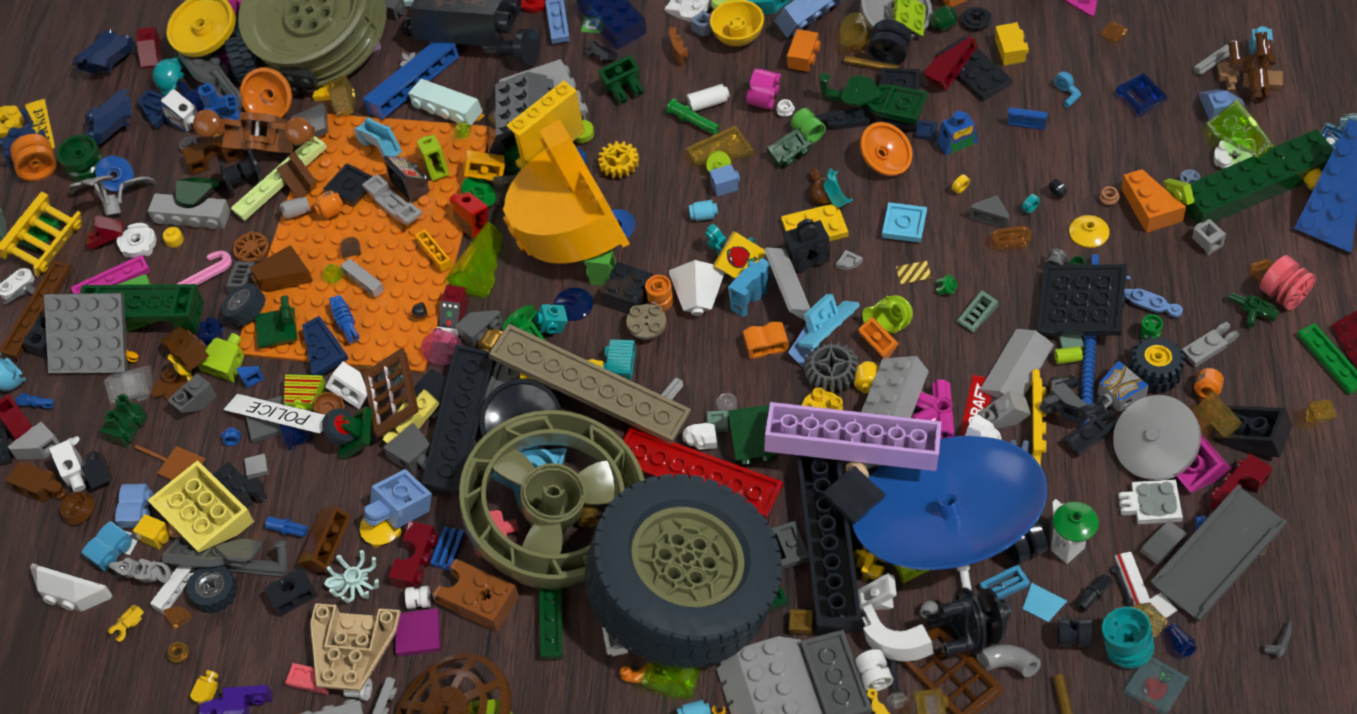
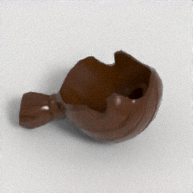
M813 168L810 172V178L814 183L810 187L809 196L815 204H832L824 189V182L827 177H821L820 171Z

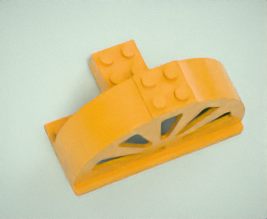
M559 119L539 130L543 137L539 140L544 150L531 159L517 174L506 194L505 207L502 208L506 215L503 219L511 235L516 239L520 250H525L528 256L532 255L545 262L571 263L598 256L620 244L623 248L630 245L561 120Z

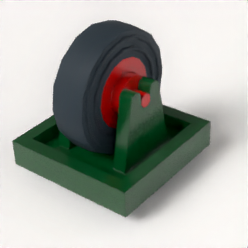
M364 407L352 415L345 409L337 408L329 411L324 416L322 429L325 436L331 442L340 445L339 458L346 460L369 445L371 441L370 430L373 423V409Z

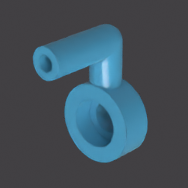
M1062 71L1054 77V84L1059 90L1069 91L1072 94L1063 102L1064 107L1069 108L1081 96V92L1073 85L1074 81L1069 73Z

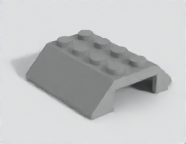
M780 636L747 645L734 656L721 662L717 672L721 683H726L722 687L727 703H733L729 706L731 714H824L800 645L801 640Z

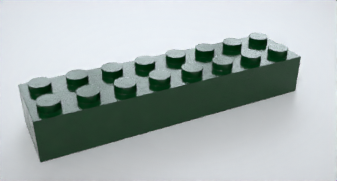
M1315 129L1191 182L1190 185L1195 202L1183 205L1186 206V211L1196 224L1203 223L1208 219L1215 223L1305 184L1304 177L1310 171L1320 169L1323 172L1334 148Z

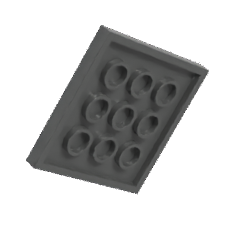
M124 293L44 294L48 373H109L128 371Z

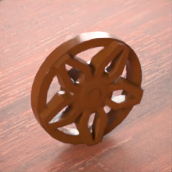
M253 231L242 235L233 244L235 257L243 262H258L269 251L267 238L263 234ZM265 246V249L261 253L260 248Z

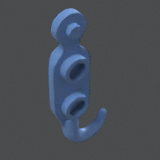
M1125 288V298L1138 307L1155 313L1167 312L1174 318L1182 315L1183 309L1178 304H1168L1165 298L1142 289Z

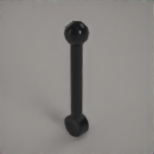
M1114 565L1111 567V573L1116 576L1126 598V605L1132 606L1134 599L1129 596L1119 574L1120 567Z

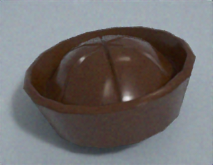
M80 491L73 492L65 497L60 506V512L64 521L69 525H77L84 522L93 512L95 506L94 498Z

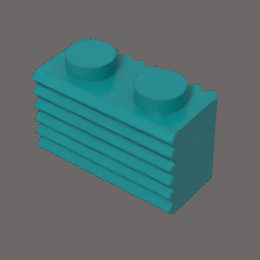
M610 339L609 346L605 347L607 363H603V368L632 381L636 351L634 340Z

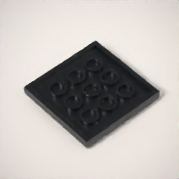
M1127 264L1045 265L1037 332L1042 336H1121Z

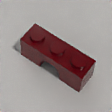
M1251 453L1245 460L1242 458L1235 467L1236 471L1233 474L1228 473L1224 478L1221 488L1216 487L1211 493L1210 508L1215 511L1238 484L1241 488L1246 487L1257 493L1269 480L1273 468Z
M409 521L402 540L406 550L415 551V553L408 559L395 558L388 578L392 587L401 589L414 587L418 589L419 584H422L424 581V570L426 565L430 564L431 551L437 545L438 535L432 525Z

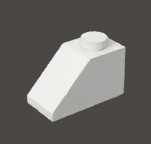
M344 361L334 371L325 386L358 409L361 408L367 397V390L361 373Z

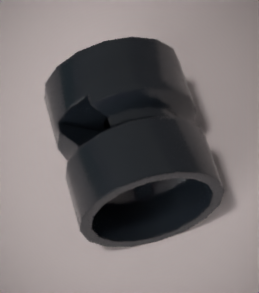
M1058 617V647H1072L1073 644H1076L1077 647L1091 648V618H1077L1076 621H1073L1072 618Z

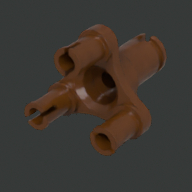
M1267 32L1254 34L1257 50L1254 54L1244 58L1241 56L1240 41L1228 43L1230 55L1228 60L1229 68L1248 74L1252 101H1256L1258 97L1259 101L1271 97L1267 71L1276 64V59L1273 56L1272 40L1267 38Z

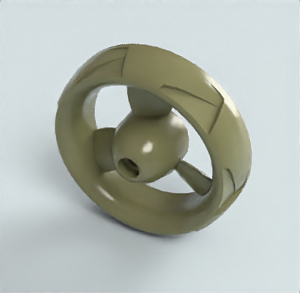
M559 410L534 411L502 422L489 431L476 444L464 465L459 491L460 513L472 545L496 569L525 586L540 589H561L585 582V565L590 547L589 545L575 552L561 554L563 545L562 531L577 522L583 512L584 504L599 505L611 503L626 488L641 480L644 481V477L631 449L616 433L605 425L589 417ZM542 445L565 446L585 453L598 463L588 466L578 474L567 466L554 463L544 464L535 468L520 451ZM494 471L507 480L521 485L520 508L526 520L532 525L522 547L511 541L500 531L489 513L486 502V489Z

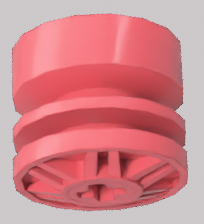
M1285 255L1269 268L1259 287L1268 296H1277V302L1283 304L1284 308L1292 310L1312 290L1316 282V276L1313 273H1308L1306 268L1299 269V263Z

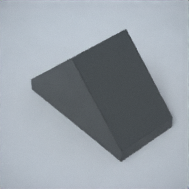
M998 195L972 204L970 219L1008 230L1010 215Z

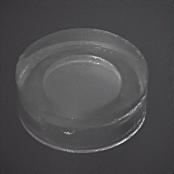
M731 393L721 394L717 398L718 410L737 409V398Z

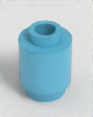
M712 200L694 202V204L689 205L691 220L715 219V215L718 214L717 203H713Z
M703 699L683 704L682 707L677 708L678 714H711L709 704H704Z

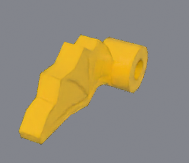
M873 688L869 689L867 695L869 700H872V711L875 714H890L884 704L879 703L877 691Z

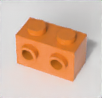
M796 30L787 54V66L789 69L809 72L811 65L815 64L816 52H819L821 47V41H818V33Z

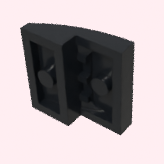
M432 368L414 386L416 398L423 390H426L441 405L447 377ZM440 405L430 415L436 420L438 418Z
M854 466L823 493V496L854 525L864 518L873 507L882 502L886 494Z

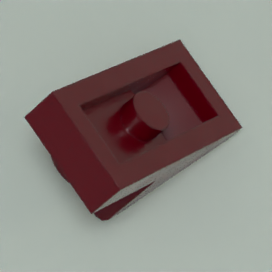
M95 216L94 227L96 229H92L87 233L86 245L91 250L122 236L124 233V223L120 220Z

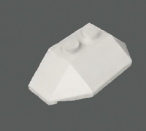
M33 563L30 566L37 590L43 597V601L47 604H59L66 610L73 611L75 609L82 612L112 597L106 585L84 580Z

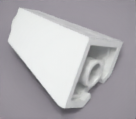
M697 260L669 270V275L683 311L699 316L711 310L725 272L713 266V264Z

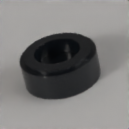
M1054 179L1049 183V190L1055 197L1063 198L1067 194L1065 185L1058 179Z

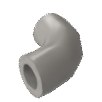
M993 645L984 648L981 654L976 655L978 663L987 672L999 667H1008L1017 670L1025 677H1031L1039 670L1041 661L1034 654L1014 645Z

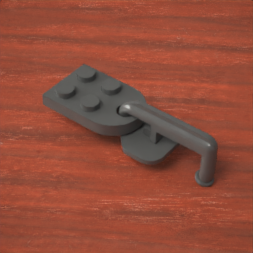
M215 51L199 57H188L179 53V59L195 79L205 84L211 83L219 97L233 94L237 98L238 103L236 110L241 112L243 101L241 94L228 79L229 69Z
M178 537L162 554V562L171 563L174 566L191 565L194 568L222 565L234 572L283 576L288 570L286 540H281L274 544V547L277 548L278 562L253 559L262 548V543L258 540L239 539L231 542H222L198 553L184 537Z

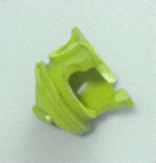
M897 295L886 296L876 305L863 309V320L866 323L873 316L888 333L894 334L910 324L913 310L905 298Z

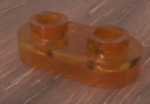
M1024 226L997 229L992 234V244L998 249L1024 247L1030 244L1032 232Z

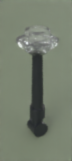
M888 658L890 672L893 677L892 686L894 693L886 699V702L892 708L899 709L905 706L909 698L899 692L897 661Z

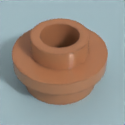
M1108 186L1100 192L1099 199L1103 204L1114 205L1119 200V193L1116 188Z

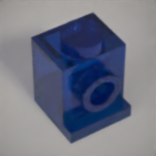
M209 317L206 321L200 322L198 339H201L207 347L213 341L212 339L219 338L223 340L224 328L220 320Z
M280 424L282 435L289 451L293 450L292 446L312 440L311 435L314 432Z

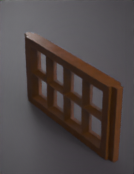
M402 347L363 374L369 406L373 409L372 422L377 437L387 433L418 413L419 410L407 353ZM400 362L401 368L389 375L388 369ZM385 372L386 377L374 385L373 379ZM402 374L404 380L392 387L391 381ZM387 384L388 390L376 397L375 391ZM405 387L406 393L394 400L393 394ZM390 396L391 403L379 410L378 403ZM408 399L409 405L397 412L396 406ZM392 409L393 416L381 423L380 416Z
M942 626L932 629L928 627L925 630L931 642L938 636L944 642L955 640ZM943 651L937 656L934 653L930 655L933 659L921 669L913 661H900L952 714H979L1005 692L1002 686L968 652L958 653L957 655L962 660L951 669L940 660L945 656ZM937 662L946 673L933 682L924 672ZM966 663L976 674L963 683L954 673ZM948 677H951L960 687L947 697L938 686ZM980 677L989 688L979 697H976L967 687ZM964 690L974 701L961 711L951 700Z

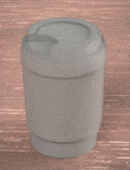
M307 197L295 198L280 204L285 219H291L311 211Z

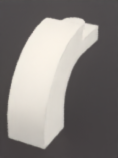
M871 604L863 607L864 617H862V621L865 626L863 628L867 643L872 649L882 650L886 658L896 661H914L933 654L932 642L922 624L906 631H893L882 625Z

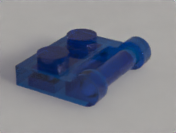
M1144 73L1119 85L1116 89V93L1119 96H1123L1136 109V113L1140 117L1167 100V95ZM1131 89L1144 103L1140 104L1128 91Z

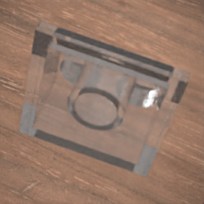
M147 365L111 374L104 381L110 404H114L115 398L118 399L117 396L120 394L127 395L129 400L135 398L137 401L148 399V395L152 393L153 388L151 366Z

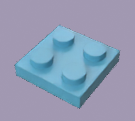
M888 203L882 238L921 243L927 207Z

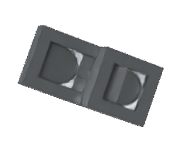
M1168 521L1148 540L1140 552L1156 564H1159L1170 555L1173 548L1185 539L1187 533L1171 521Z

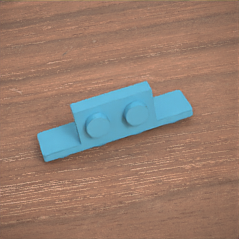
M826 294L803 315L809 333L798 342L799 347L816 348L822 340L828 337L834 329L854 313L860 306L859 302L843 301L839 306H836L833 294Z

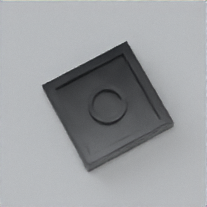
M346 163L323 189L324 192L332 190L334 193L338 192L342 202L354 207L367 193L362 184L373 176Z

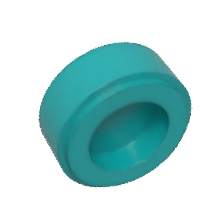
M1031 194L1024 201L1022 210L1027 214L1032 213L1038 207L1040 198L1035 194Z

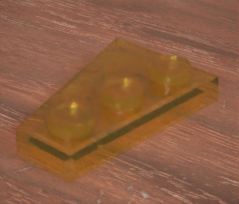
M736 125L686 148L687 154L695 165L706 164L708 155L717 150L725 152L730 159L754 155V149Z

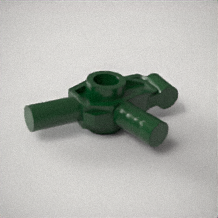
M1233 292L1229 296V300L1242 305V311L1248 314L1246 326L1249 328L1254 327L1256 316L1266 317L1274 322L1280 313L1276 305L1259 297L1247 296V298H1244Z

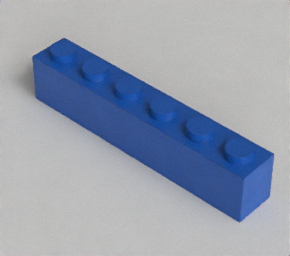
M432 42L363 98L367 112L383 120L410 98L408 93L420 79L432 80L459 58L455 43Z

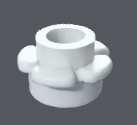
M784 99L778 103L776 110L778 115L787 117L793 114L795 107L790 100Z

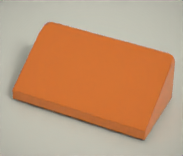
M873 316L858 329L859 334L883 359L889 358L898 346V342Z

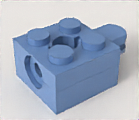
M404 469L371 487L370 505L365 507L364 520L373 526L387 520L397 529L429 512L432 494Z

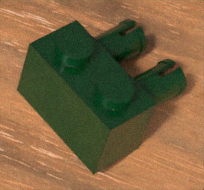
M632 55L598 70L599 80L607 95L613 93L619 105L623 104L622 100L624 103L629 100L622 87L629 85L635 97H639L638 93L640 95L645 93L639 82V68Z
M120 394L117 396L118 399L115 398L117 406L114 410L107 411V415H104L106 422L100 429V432L106 441L127 448L130 442L134 440L140 427L146 422L148 415L142 405L131 402L127 395Z

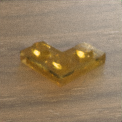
M1210 392L1192 410L1199 422L1201 434L1213 425L1223 437L1228 438L1242 424L1215 392Z

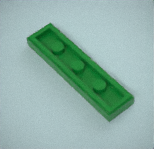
M1316 323L1298 331L1297 337L1348 395L1357 392V370Z

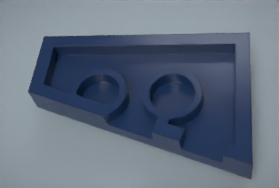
M320 316L302 325L312 375L321 376L349 359Z

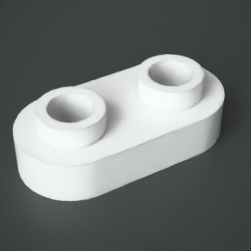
M27 268L19 269L0 283L1 298L7 300L22 285L34 282L32 272Z

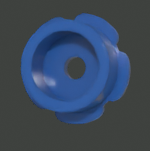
M227 428L225 432L221 433L223 443L227 446L237 445L241 439V432L235 428Z

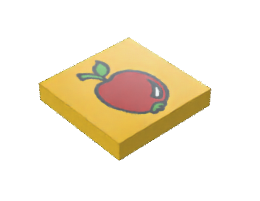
M733 231L713 266L736 279L748 267L750 261L757 263L760 258H763L765 251Z

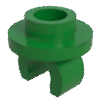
M945 275L944 278L937 280V283L942 286L936 288L939 295L955 293L957 282L951 275Z

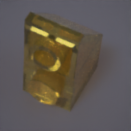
M346 75L329 80L328 92L337 118L350 115L354 112L355 107L354 88Z

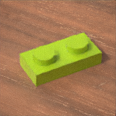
M1170 178L1163 181L1164 188L1181 203L1189 205L1195 202L1190 183Z

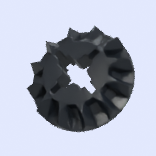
M971 7L964 11L962 15V24H965L966 28H972L973 31L975 29L981 31L983 27L987 28L991 23L990 12L982 7Z

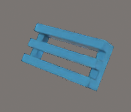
M1016 565L981 582L980 589L989 588L1018 573V576L992 588L997 593L996 595L999 599H1004L1028 587L1030 581L1020 566Z

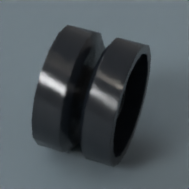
M887 19L875 23L867 45L869 57L873 61L893 65L903 63L907 57L908 47L911 42L909 28L896 20Z
M1038 520L1021 539L1004 550L1014 564L1020 565L1028 561L1030 555L1037 557L1047 551L1045 534Z

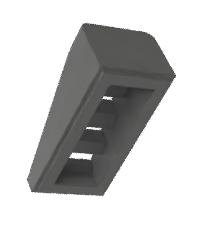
M236 261L226 285L229 294L239 286L251 283L250 276L253 274L250 267L255 265V262Z

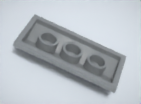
M764 249L788 310L805 321L803 315L810 309V306L786 249Z
M1016 329L980 391L997 399L1008 391L1025 397L1031 386L1032 370L1041 369L1054 344L1035 330Z

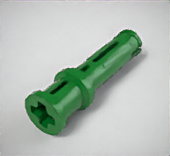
M673 98L667 106L666 112L668 114L676 115L681 121H689L713 136L720 129L719 124L692 111L689 105L685 106L679 103L676 98Z

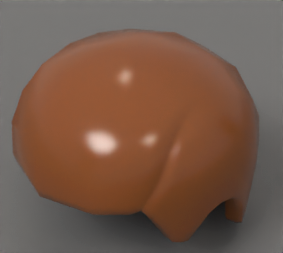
M333 392L321 393L313 402L314 412L324 415L333 409H344L345 407L342 397Z

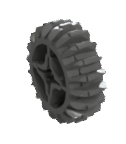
M831 341L829 345H825L822 342L821 348L816 347L814 351H809L808 357L805 359V377L809 380L811 386L815 385V388H822L825 392L830 390L831 393H834V390H838L841 393L843 387L849 389L850 384H854V374L857 371L856 367L859 365L858 357L854 355L853 349L848 350L847 345L841 347L840 342L837 345H833Z

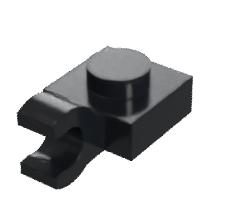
M588 40V43L592 45V49H585L587 54H596L598 59L605 62L617 59L618 53L599 45L596 41Z

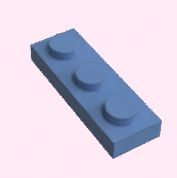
M546 0L552 44L570 41L564 0Z

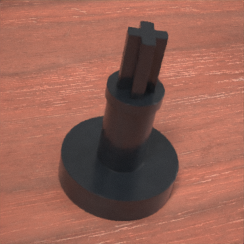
M520 29L515 34L514 40L500 39L497 47L482 46V49H484V53H497L499 56L514 55L518 64L531 66L539 58L540 42L534 30Z

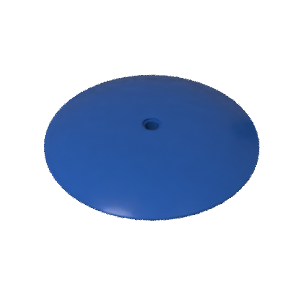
M946 437L940 439L936 471L880 465L872 472L869 479L886 496L864 518L855 523L853 528L858 540L871 554L893 565L919 570H942L970 565L990 558L1012 546L1033 527L1046 504V477L1041 466L1033 456L1012 443L991 437Z

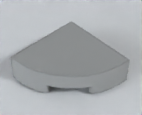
M845 250L837 261L836 268L842 270L856 268L863 262V257Z

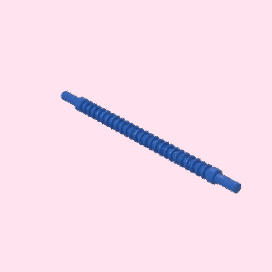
M1093 254L1091 256V264H1099V255ZM1085 336L1083 343L1084 356L1080 399L1087 405L1093 403L1092 395L1094 392L1092 390L1094 389L1093 375L1095 374L1096 336Z

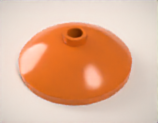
M258 68L249 72L242 81L240 94L243 100L242 105L246 112L276 115L281 118L287 114L292 103V91L288 81L280 72L272 68Z
M878 122L867 127L861 135V154L865 162L874 171L885 176H897L908 169L912 162V147L906 135L899 128L889 123Z

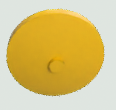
M227 0L185 1L174 11L168 22L167 38L169 43L178 53L188 57L204 56L217 50L225 43V40L230 37L234 30L236 22L234 9Z

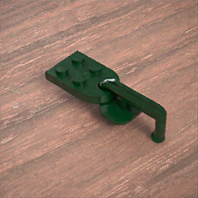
M821 73L819 76L823 98L848 105L867 107L872 114L882 118L917 124L928 99V92L890 84L877 86L872 78L860 75L851 77L844 91L829 88L828 81H830V75L828 73Z

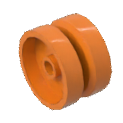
M27 134L19 137L11 145L10 155L14 162L13 165L17 175L22 179L29 181L42 180L50 176L56 169L57 161L51 143L43 135Z

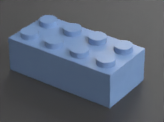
M794 0L783 8L774 22L787 38L792 34L795 36L797 29L803 30L802 28L806 25L810 26L816 21L817 17H823L830 11L831 7L835 8L843 1Z

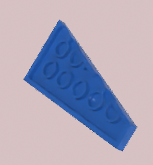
M1349 119L1295 229L1352 253L1357 217V121Z

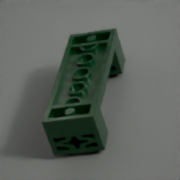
M196 284L82 285L80 293H124L125 321H172L175 329L180 326L185 331L188 329L192 334H198L204 300Z

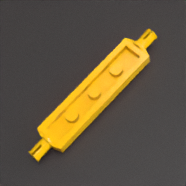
M1034 369L1031 372V455L1041 466L1042 453H1046V440H1042V435H1046V422H1042V417H1046V414L1039 409L1042 399L1046 398V387H1042L1040 370Z

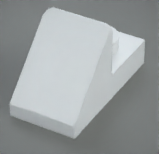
M886 574L858 589L861 611H863V607L869 604L872 605L874 610L893 608L892 598L897 596L894 575Z

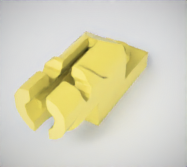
M423 390L416 398L419 409L418 413L383 434V440L389 443L411 423H414L419 429L440 403L428 391ZM403 402V404L397 409V412L401 411L409 404Z

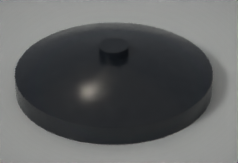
M529 379L511 380L496 387L483 403L480 412L481 433L484 437L502 422L525 413L562 410L555 395L543 384ZM542 445L535 447H541L547 450L551 449L553 445Z

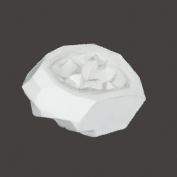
M977 414L971 420L965 436L1002 439L1000 432L995 429L993 423Z
M702 423L688 426L683 431V441L690 446H695L699 450L717 448L715 425Z

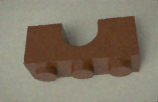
M223 135L182 149L192 176L210 170L208 163L215 156H223L227 164L245 158L243 150L222 148Z
M180 326L160 340L168 352L177 357L189 371L209 357L205 351L208 349L205 343L188 329L185 331Z

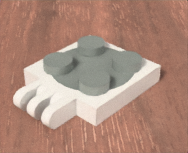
M1176 480L1132 482V492H1121L1118 494V499L1121 500L1119 501L1121 515H1136L1137 524L1167 523L1168 521L1182 522L1183 516Z

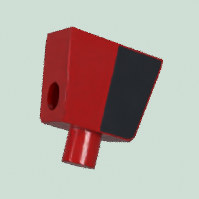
M470 192L461 196L458 193L453 194L449 199V202L453 205V218L471 239L486 232L488 206Z

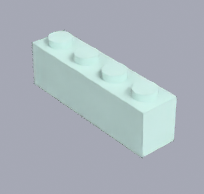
M420 79L408 93L411 103L415 108L426 110L431 114L442 116L444 119H450L458 124L469 127L482 113L478 99L424 79Z

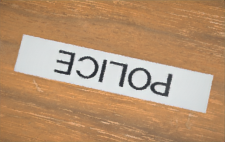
M237 394L223 409L316 433L322 432V421L325 416L324 414Z

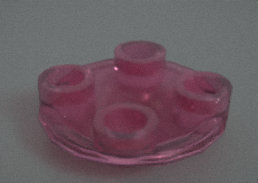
M435 328L432 333H429L424 338L421 344L422 353L431 363L447 365L451 363L455 344L461 345V340L451 332Z

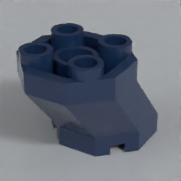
M105 30L104 33H99L95 36L93 44L73 58L72 65H77V69L97 74L99 70L102 71V74H108L112 72L113 64L133 50L134 42H132V37L128 35L120 36L112 30Z
M118 90L97 108H89V111H85V122H88V130H85V135L92 137L96 144L103 143L122 126H130V123H126L127 119H131V99L126 97V93H129V90Z

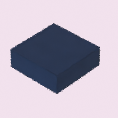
M919 120L915 139L934 141L938 123Z

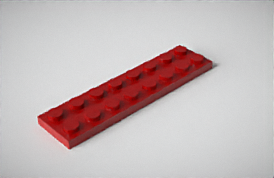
M630 427L623 440L636 457L643 475L651 478L672 474L673 477L675 474H688V478L694 475L704 477L703 481H706V478L719 482V487L723 484L733 489L732 494L738 492L747 499L746 503L750 501L758 509V513L760 512L766 520L783 488V482L674 442L670 444L633 427Z

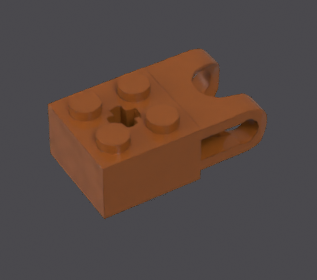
M454 559L449 567L452 575L458 579V583L449 588L437 586L431 594L436 603L459 613L460 616L498 633L519 599L516 585Z

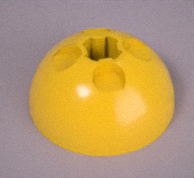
M747 0L724 2L714 9L710 17V25L714 35L722 43L733 47L745 46L753 42L761 33L764 24L762 10L759 6Z

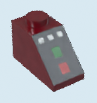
M446 285L441 299L439 327L457 329L456 324L464 318L469 303L465 287Z

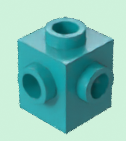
M542 304L539 311L535 314V324L538 325L540 333H562L568 322L565 308L562 305Z

